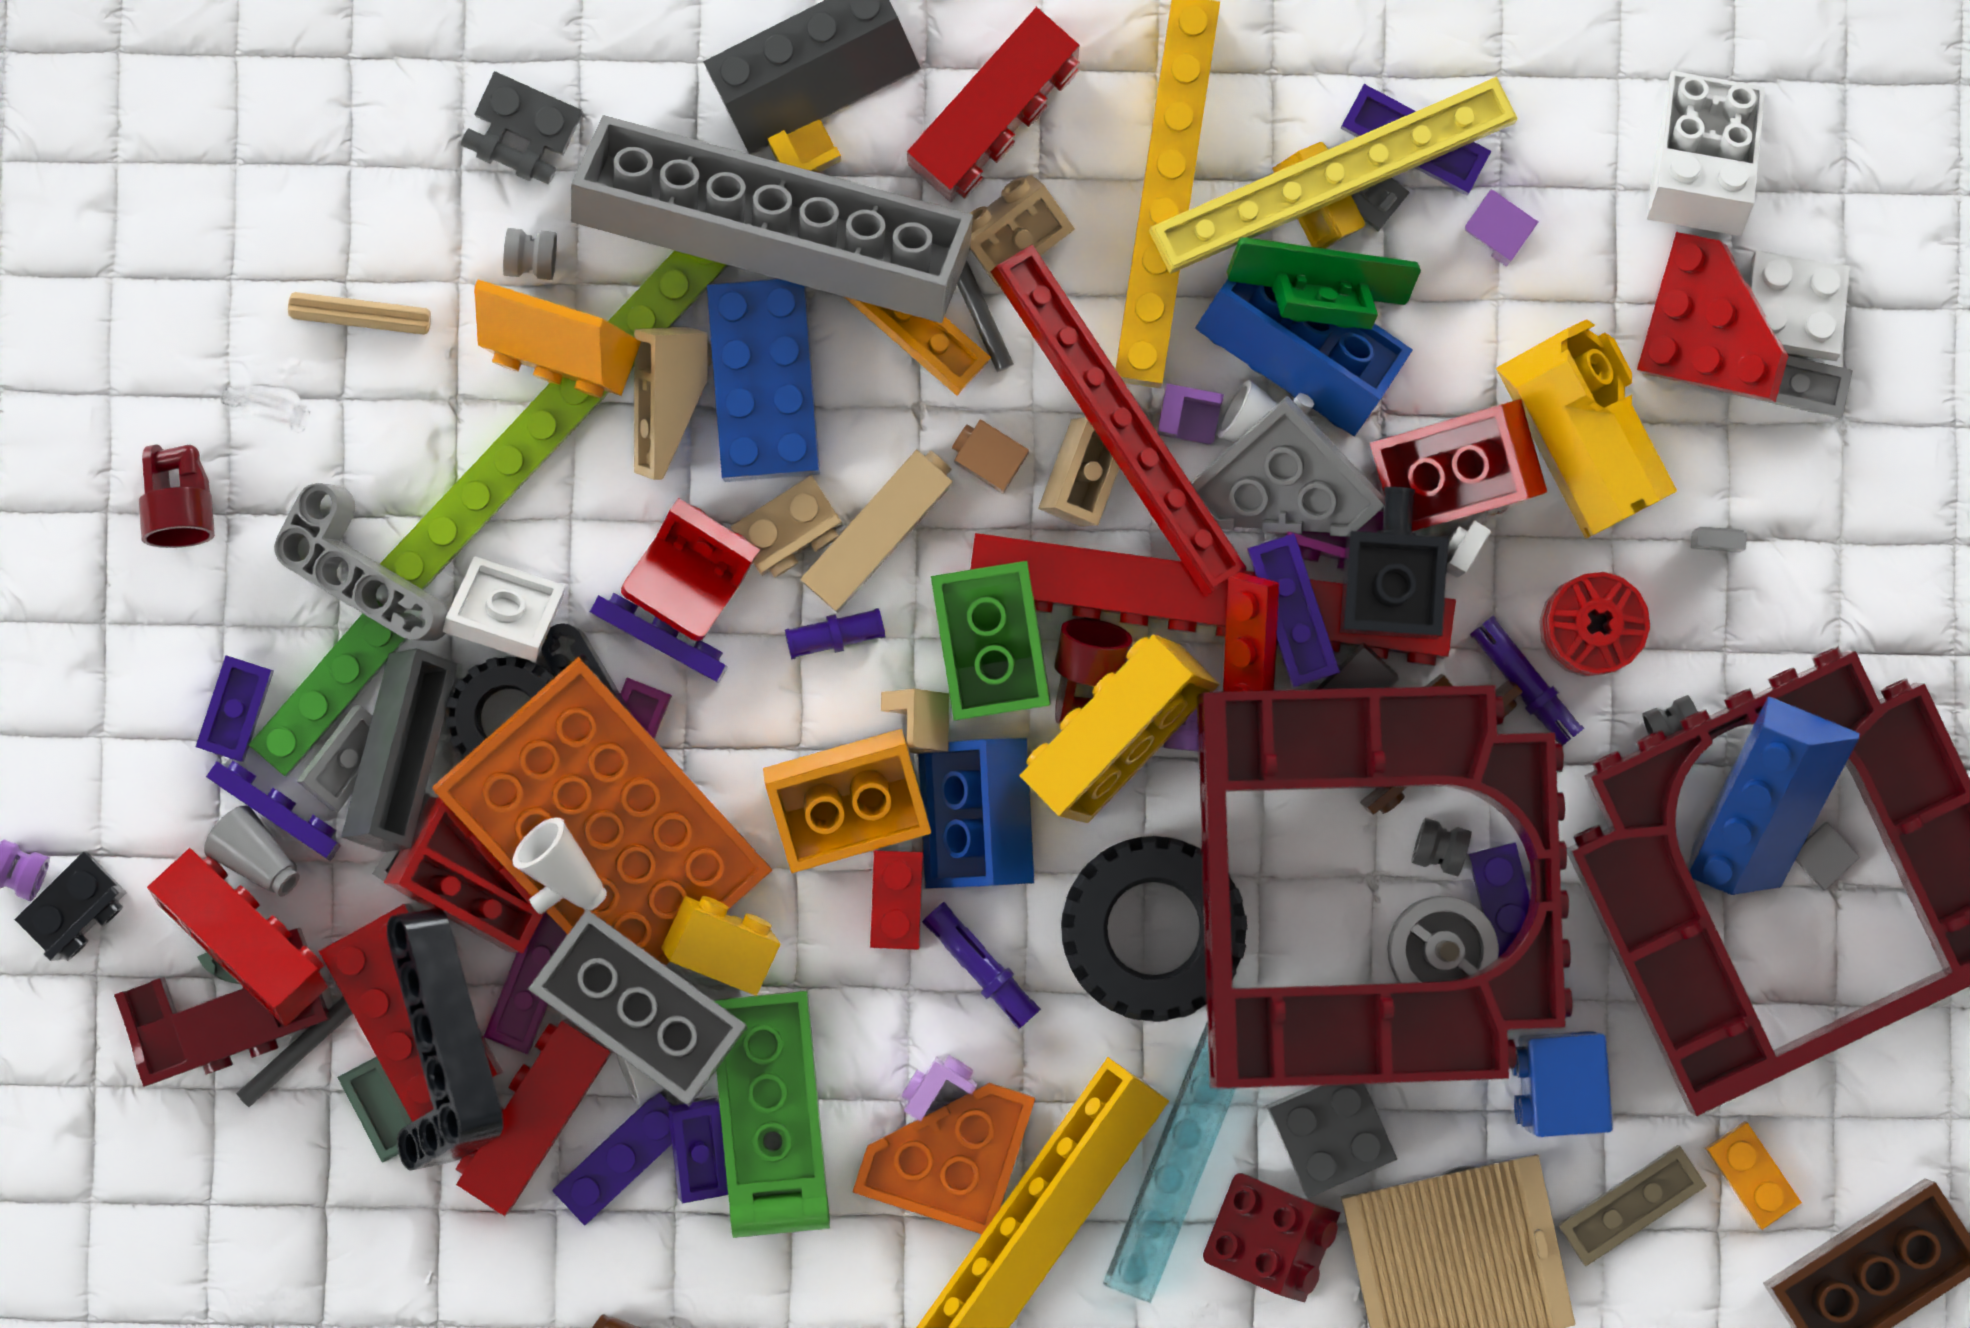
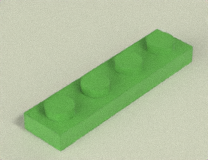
M377 600L379 606H384L379 600ZM362 613L249 743V746L282 775L288 777L387 663L389 653L396 652L406 641V638L401 637Z

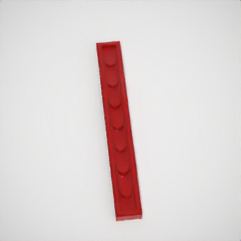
M1033 244L993 268L990 273L1204 596L1227 583L1228 576L1245 571L1247 567Z

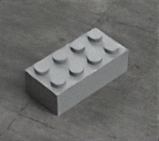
M589 910L584 912L529 987L531 992L689 1107L747 1029L746 1024Z

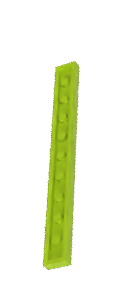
M674 250L608 322L634 338L635 329L671 328L707 290V285L712 284L729 265ZM562 378L560 385L549 383L384 558L380 565L425 590L610 392L604 391L602 398H597L574 389L576 382L566 378Z

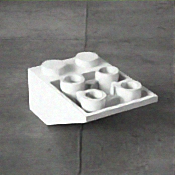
M1670 71L1651 178L1647 220L1742 236L1755 199L1765 87Z

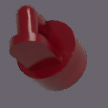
M158 444L146 446L142 453L145 494L139 498L142 542L159 548H183L200 545L212 540L215 536L212 494L210 493L209 479L200 461L199 450L190 444L165 450ZM179 469L180 487H170L169 471Z
M1088 618L1071 619L1062 624L1054 661V668L1061 675L1055 703V721L1057 724H1060L1074 709H1083L1092 699L1074 696L1077 683L1095 687L1104 676L1111 672L1116 674L1128 661L1126 654L1132 647L1133 638L1128 631L1107 621Z

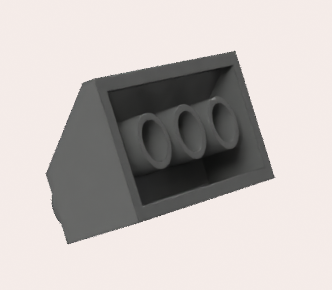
M824 0L703 61L706 71L750 155L769 146L767 138L785 130L786 134H789L818 119L821 120L921 69L890 0Z

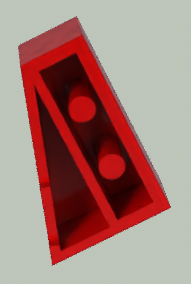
M429 797L418 817L411 848L400 850L383 883L430 909L438 908L444 911L449 920L507 952L523 954L544 913L539 914L532 907L529 900L532 896L502 866L442 799Z

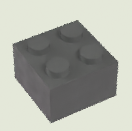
M1365 1084L1309 1086L1266 1105L1307 1198L1397 1160V1156Z

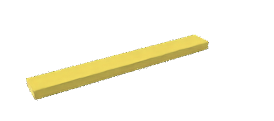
M1494 77L1153 225L1149 232L1169 273L1172 274L1236 246L1238 240L1242 237H1257L1515 124L1518 118L1498 78Z

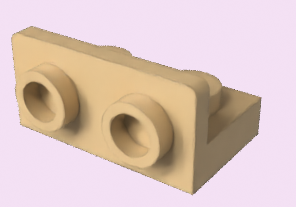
M1033 175L1011 181L1001 191L1002 196L988 207H979L969 213L973 215L970 251L998 287L1000 286L990 273L997 265L1032 244L1041 256L1075 230L1045 185Z
M810 475L730 527L733 532L741 534L749 543L760 549L753 563L761 576L771 572L773 577L776 578L797 565L799 562L795 555L807 547L812 546L814 551L817 552L835 541L839 536L836 529L842 526L843 523L813 476Z

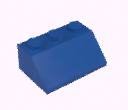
M1027 738L948 742V751L918 754L920 793L932 833L922 836L925 889L1034 883L1030 787L1019 776L1028 767L1026 764L1028 758Z

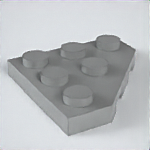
M1288 396L1190 482L1220 528L1226 530L1242 527L1262 529V532L1302 534V531L1327 532L1330 533V536H1346L1350 531H1357L1384 507L1385 497Z

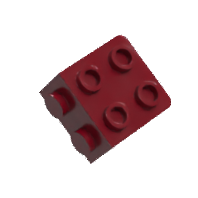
M1238 1173L1231 1181L1204 1249L1203 1259L1211 1266L1274 1294L1305 1303L1308 1294L1315 1289L1319 1281V1267L1326 1249L1332 1245L1338 1231L1337 1221L1341 1212L1300 1198L1249 1175Z

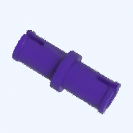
M879 608L837 618L836 614L826 616V621L794 629H784L791 660L796 659V657L833 649L834 653L844 651V646L877 638H886Z

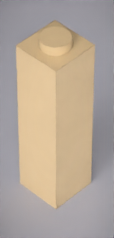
M916 449L800 580L838 614L952 487L953 481L947 477L952 470L951 467L933 451L930 450L924 456Z

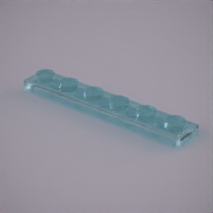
M1207 1022L1102 1283L1111 1289L1148 1303L1152 1302L1236 1088H1209Z

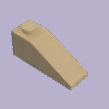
M690 327L635 329V338L641 341L634 360V473L653 480H662L708 381V367L712 361V348L708 341V333Z

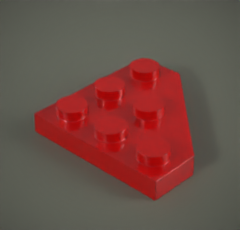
M1676 232L1637 370L1650 376L1776 402L1789 356L1781 341L1776 338L1765 318L1766 315L1749 284L1744 281L1735 265V259L1730 250L1720 240Z

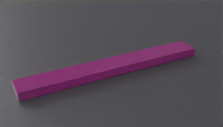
M626 677L620 694L634 718L655 740L672 695ZM546 911L523 954L516 953L483 1036L527 1055L530 1054L549 1006L548 1003L531 992L529 987L567 937L564 930Z

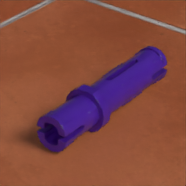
M1494 615L1482 625L1496 643L1481 626L1469 634L1489 656L1505 678L1520 687L1523 691L1520 697L1527 705L1525 707L1526 711L1530 716L1534 714L1549 733L1555 732V740L1558 743H1561L1563 746L1572 739L1558 720H1560L1572 737H1575L1585 729L1558 698L1557 694L1560 692L1554 685L1550 687L1496 621Z
M942 902L922 921L958 963L983 988L980 993L987 1000L991 997L1018 1030L1041 1010L1014 980L1013 976L1015 974L1009 967L1005 969L985 949V946L965 927L945 902Z

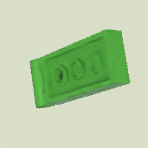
M808 990L713 1000L747 1025L745 1032L716 1070L733 1238L830 1229ZM769 1132H777L782 1137L781 1147L778 1149L768 1148L764 1142L765 1135Z

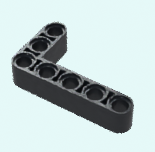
M438 908L393 915L387 923V940L434 1108V1110L399 1131L397 1137L398 1154L402 1164L409 1171L458 1161L498 1138L503 1129L501 1106L451 926L445 912Z

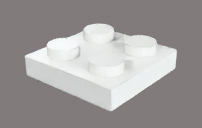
M1755 251L1751 262L1749 286L1762 307L1768 324L1776 338L1781 341L1787 353L1831 361L1838 360L1842 348L1851 266Z
M474 556L445 618L443 632L536 662L563 600L566 585Z

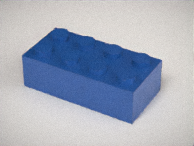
M781 279L707 285L721 476L723 481L734 482L820 475L806 286Z

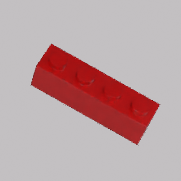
M188 848L151 882L147 889L157 905L286 1027L328 988L320 973L324 964L307 946L304 945L298 950L291 944L288 939L292 937V934L274 915H271L266 920L256 911L260 904L246 888L239 885L234 890L225 881L228 877L227 872L216 860L210 857L202 860L191 848Z
M567 1019L561 1020L558 1027L552 1023L548 1024L534 1046L541 1051L540 1055L531 1068L523 1064L509 1084L508 1088L515 1093L505 1109L501 1107L503 1115L501 1135L461 1158L455 1168L456 1171L462 1174L456 1185L503 1216L509 1214L613 1053L606 1045Z

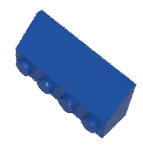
M1228 279L1194 328L1208 337L1212 343L1224 348L1246 363L1252 370L1264 375L1286 390L1293 398H1296L1299 393L1308 395L1314 402L1312 409L1353 437H1355L1413 351L1412 348L1375 323L1372 330L1356 327L1342 328L1334 324L1312 321L1297 322L1290 318H1283L1280 315L1272 287L1232 282Z
M1768 696L1692 845L1688 866L1692 878L1730 895L1781 888L1858 742L1860 733Z

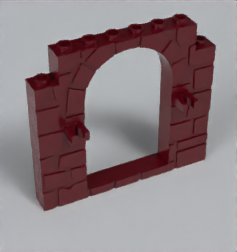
M1838 646L1826 650L1811 658L1815 665L1814 667L1798 674L1795 667L1784 670L1768 679L1771 687L1754 695L1751 688L1742 690L1724 699L1727 708L1712 715H1709L1707 709L1691 714L1680 720L1683 729L1668 736H1665L1663 730L1649 734L1636 741L1639 750L1624 757H1621L1619 751L1607 754L1592 762L1595 770L1584 775L1604 816L1608 829L1602 831L1600 825H1595L1573 836L1576 844L1567 848V855L1639 1004L1688 1111L1696 1117L1970 987V778L1926 684L1913 683L1910 685L1908 679L1905 678L1881 689L1883 698L1878 699L1856 651L1841 653ZM1768 696L1860 733L1859 740L1845 765L1860 791V795L1868 808L1883 844L1942 967V970L1925 977L1774 1050L1680 851L1676 832L1678 798L1684 780L1693 764L1713 744L1712 740L1739 726L1754 725Z
M1495 685L1203 692L1197 695L1209 1088L1226 1089L1509 1079V1068H1515L1516 1045L1514 1039H1508V1030L1566 1028V1017L1572 1016L1573 999L1571 989L1564 987V968L1570 967L1571 948L1569 940L1563 939L1562 919H1567L1569 915V897L1567 890H1561L1560 870H1566L1567 847L1565 841H1559L1558 822L1564 821L1566 806L1563 792H1557V772H1562L1564 753L1562 744L1556 743L1555 732L1497 734V725H1502L1504 721V703L1502 696H1496ZM1425 786L1449 787L1469 792L1492 805L1506 817L1518 834L1530 864L1531 897L1528 913L1519 933L1507 951L1493 963L1475 974L1440 982L1233 988L1226 792Z

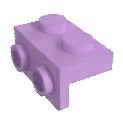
M948 1055L945 1062L935 1057L925 1074L916 1070L903 1091L901 1097L908 1100L904 1112L921 1121L946 1080L972 1095L977 1087V1082L970 1078L973 1074V1069L951 1055Z

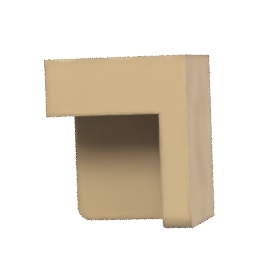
M921 689L881 692V711L907 715V746L909 753L922 754L948 751L949 693Z

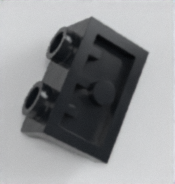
M83 851L14 920L46 951L44 955L49 961H58L62 956L69 961L89 942L84 935L97 922L103 927L122 910L123 906L118 901L127 892L87 851Z

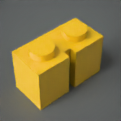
M685 896L661 947L669 962L757 996L781 945L772 930H770L772 925L766 920L746 913L743 919L734 915H727L726 913L729 908L713 898L702 896L701 900L697 901Z

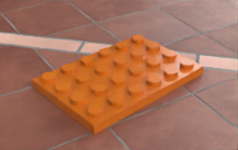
M577 657L432 787L433 791L531 896H534L546 886L513 865L515 850L523 838L543 821L550 818L562 819L601 880L602 886L607 891L603 902L590 912L665 966L669 963V960L661 947L685 896L700 901L702 896H707L725 904L730 909L772 871L768 863L580 657ZM563 898L546 910V912L568 935L585 910Z

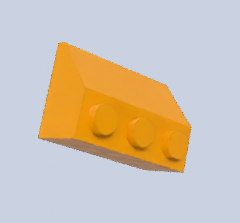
M477 279L474 287L478 346L494 354L492 363L519 372L521 364L535 368L533 376L560 385L562 378H566L576 382L574 389L597 398H602L604 391L622 396L641 341L603 318Z
M902 728L763 768L765 787L791 874L932 834Z

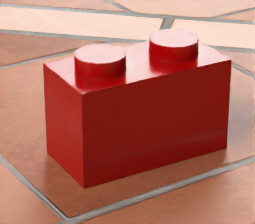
M874 850L870 948L920 949L923 852Z

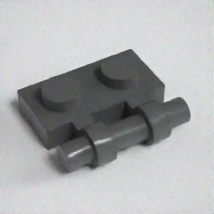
M494 71L474 114L477 118L491 125L485 135L468 128L462 138L461 146L476 152V158L490 164L494 160L516 170V176L527 181L534 178L549 185L555 174L556 167L541 161L545 149L564 156L583 111ZM506 131L530 141L524 153L501 143Z

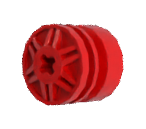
M1607 572L1582 574L1557 587L1545 601L1539 619L1541 642L1550 659L1567 672L1584 677L1615 672L1632 663L1645 647L1650 631L1648 606L1639 590L1623 577ZM1589 613L1594 616L1603 613L1608 620L1603 624V628L1606 631L1605 635L1600 631L1592 634L1588 631L1587 626L1591 623V619L1588 616Z

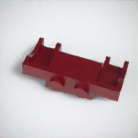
M301 927L289 930L292 937L288 941L298 950L304 945L308 947ZM165 977L114 994L130 1040L135 1064L143 1087L202 1066L205 1075L233 1065L230 1057L232 1055L249 1050L251 1058L279 1049L276 1039L331 1019L322 994L286 1027L244 988L180 1012L176 1011Z

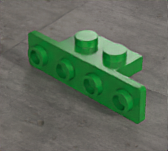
M1246 237L1238 240L1226 271L1229 281L1272 287L1280 315L1283 318H1290L1297 322L1312 321L1334 324L1342 328L1356 327L1372 330L1378 316L1374 301L1398 305L1407 304L1421 273L1419 263L1415 261Z

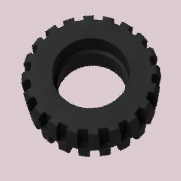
M1148 836L1125 840L1100 852L1099 855L1087 863L1080 871L1073 885H1071L1066 897L1061 920L1064 953L1071 971L1080 985L1099 1004L1110 1011L1138 1021L1164 1022L1179 1017L1184 1018L1196 1013L1198 1009L1207 1005L1201 848L1171 837ZM1229 874L1233 980L1237 974L1236 970L1241 958L1243 959L1248 925L1242 896ZM1151 882L1168 884L1184 893L1195 907L1200 926L1197 945L1188 960L1170 972L1155 975L1140 973L1126 966L1114 953L1108 936L1109 916L1117 900L1129 889Z

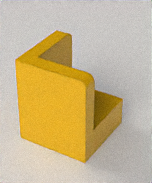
M819 119L789 134H786L785 130L767 138L775 159L780 163L820 173L842 161L838 148L834 146L822 121Z

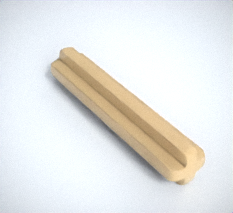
M299 292L291 293L288 301V316L292 319L421 335L428 334L431 325V311L422 307Z

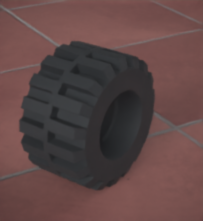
M512 656L490 658L485 663L474 665L467 670L469 673L463 679L459 678L454 686L456 690L453 696L449 697L447 703L449 717H446V727L450 729L452 736L450 741L453 747L457 748L460 752V757L464 759L488 738L482 728L481 715L483 707L491 695L504 689H516L533 698L555 678L550 671L532 661Z

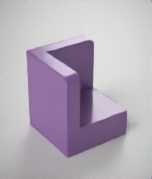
M1491 189L1465 225V231L1492 249L1494 252L1491 257L1507 267L1534 230L1538 221Z
M1167 383L1157 433L1159 436L1207 445L1213 444L1224 394Z

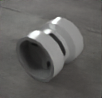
M508 228L504 243L503 275L520 277L523 273H529L530 270H533V274L538 279L553 280L557 255V233L541 231L536 235L535 239H532V235L526 234L523 229Z

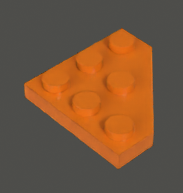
M990 1082L975 1089L972 1095L968 1093L925 1115L921 1121L915 1120L868 1144L852 1192L983 1234L1000 1210L1036 1098Z

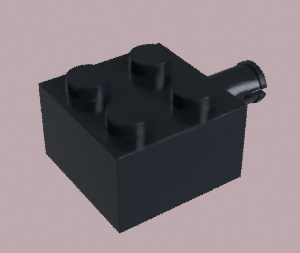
M1385 487L1382 530L1377 531V533L1350 531L1346 535L1340 633L1437 640L1443 633L1449 538L1416 536V533L1412 532L1415 489Z

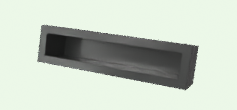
M418 648L389 653L341 838L381 852L411 848L458 663Z

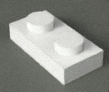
M1473 521L1465 528L1458 526L1457 529H1454L1448 537L1447 572L1457 578L1467 573L1491 530L1476 521Z

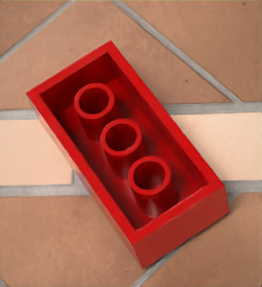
M1036 6L906 151L908 165L950 203L958 194L966 199L983 180L984 177L981 176L983 173L982 167L990 159L998 163L1015 144L1013 139L1016 136L1014 133L1022 123L1030 127L1047 108L1045 103L1048 100L1046 96L1054 87L1061 92L1079 72L1077 67L1080 64V61H1078L1080 44Z
M406 903L321 949L319 953L413 1122L434 1110L387 940V923L389 918L393 915L415 912L411 903ZM479 1028L491 1074L494 1078L503 1073V1070Z

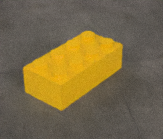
M1154 634L1149 639L1144 637L1137 641L1127 652L1126 658L1128 661L1116 674L1114 672L1107 674L1096 684L1093 689L1095 696L1083 709H1074L1062 720L1059 726L1062 731L1050 744H1041L1029 755L1026 760L1028 767L1019 776L1059 817L1089 823L1188 719L1189 715L1197 709V695L1203 692H1214L1220 685L1181 644Z

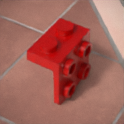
M678 498L669 510L657 536L624 581L621 593L625 598L691 640L701 641L745 579L760 549L749 543L741 534L732 532L708 517L703 510L691 506Z

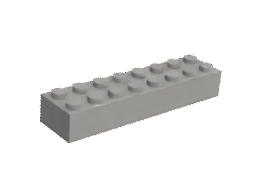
M602 115L571 183L572 223L939 323L943 322L970 252L973 224L972 214Z

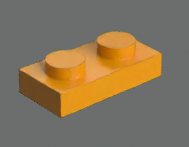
M1744 1121L1705 1148L1759 1229L1763 1230L1802 1203L1748 1122Z

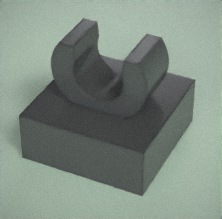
M1390 178L1351 196L1364 221L1379 232L1410 192L1393 178Z

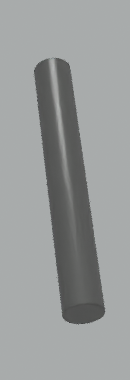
M966 260L957 286L989 356H991L995 370L1000 372L1013 366L1014 363Z
M344 997L328 1010L331 1017L330 1020L310 1026L236 1093L247 1107H251L353 1014Z

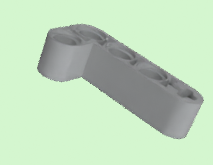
M313 483L304 487L276 537L274 551L278 561L284 567L403 638L418 641H436L446 634L443 632L449 610L441 600L341 541L356 510L352 494L346 488L337 485ZM328 494L332 500V508L330 513L324 517L321 513L320 505L322 499ZM306 537L310 549L308 555L302 560L298 553V546L300 541ZM345 560L349 567V574L347 579L341 583L337 577V569L339 564ZM384 583L388 589V599L384 606L381 607L376 600V593L380 585ZM407 609L421 611L420 616L426 620L425 625L422 627L423 621L420 618L404 612Z

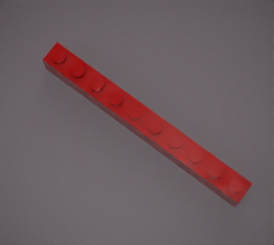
M975 533L970 570L1027 561L1036 612L1052 613L1053 605L1072 607L1071 616L1100 620L1101 612L1120 614L1119 623L1148 627L1149 618L1168 621V630L1196 633L1197 625L1216 627L1215 636L1223 638L1226 636L1228 582L1207 596H1204L1182 561ZM1245 570L1242 572L1256 576L1254 571ZM1310 579L1333 653H1340L1341 645L1359 647L1364 642L1381 659H1388V653L1392 651L1408 654V663L1436 666L1437 658L1445 659L1449 657L1456 599L1445 598L1443 633L1437 640L1340 633L1343 583Z

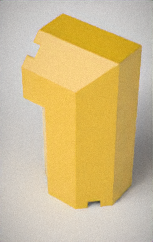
M1587 319L1566 328L1496 367L1513 401L1521 399L1532 438L1585 539L1677 492L1674 483L1632 406V395L1625 398V387L1632 384V371L1615 339L1606 332L1599 336L1591 332L1589 329L1596 325Z

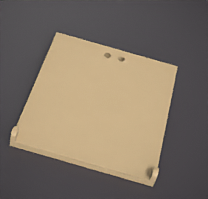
M1538 1154L1360 1194L1352 1193L1340 1196L1370 1328H1566L1576 1325Z

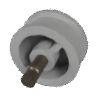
M1436 896L1413 903L1399 915L1389 934L1387 953L1391 970L1399 983L1451 981L1475 974L1497 960L1498 941L1491 922L1477 907L1458 898Z

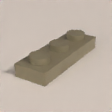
M1676 1145L1557 1224L1582 1264L1586 1267L1707 1187L1682 1147Z

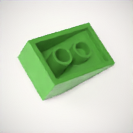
M1015 562L931 576L954 721L1050 706L1051 696L1028 562Z

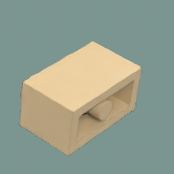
M1086 417L1071 419L1038 507L1039 510L1080 527L1099 525L1120 468Z

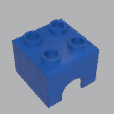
M1594 1031L1519 1036V1046L1516 1047V1066L1511 1068L1512 1075L1521 1078L1522 1095H1514L1516 1124H1521L1527 1132L1537 1137L1611 1132L1613 1124L1606 1036Z

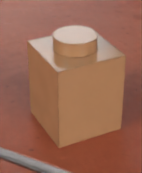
M981 419L975 428L966 424L952 446V449L958 452L954 459L956 465L1004 494L1029 454V449Z

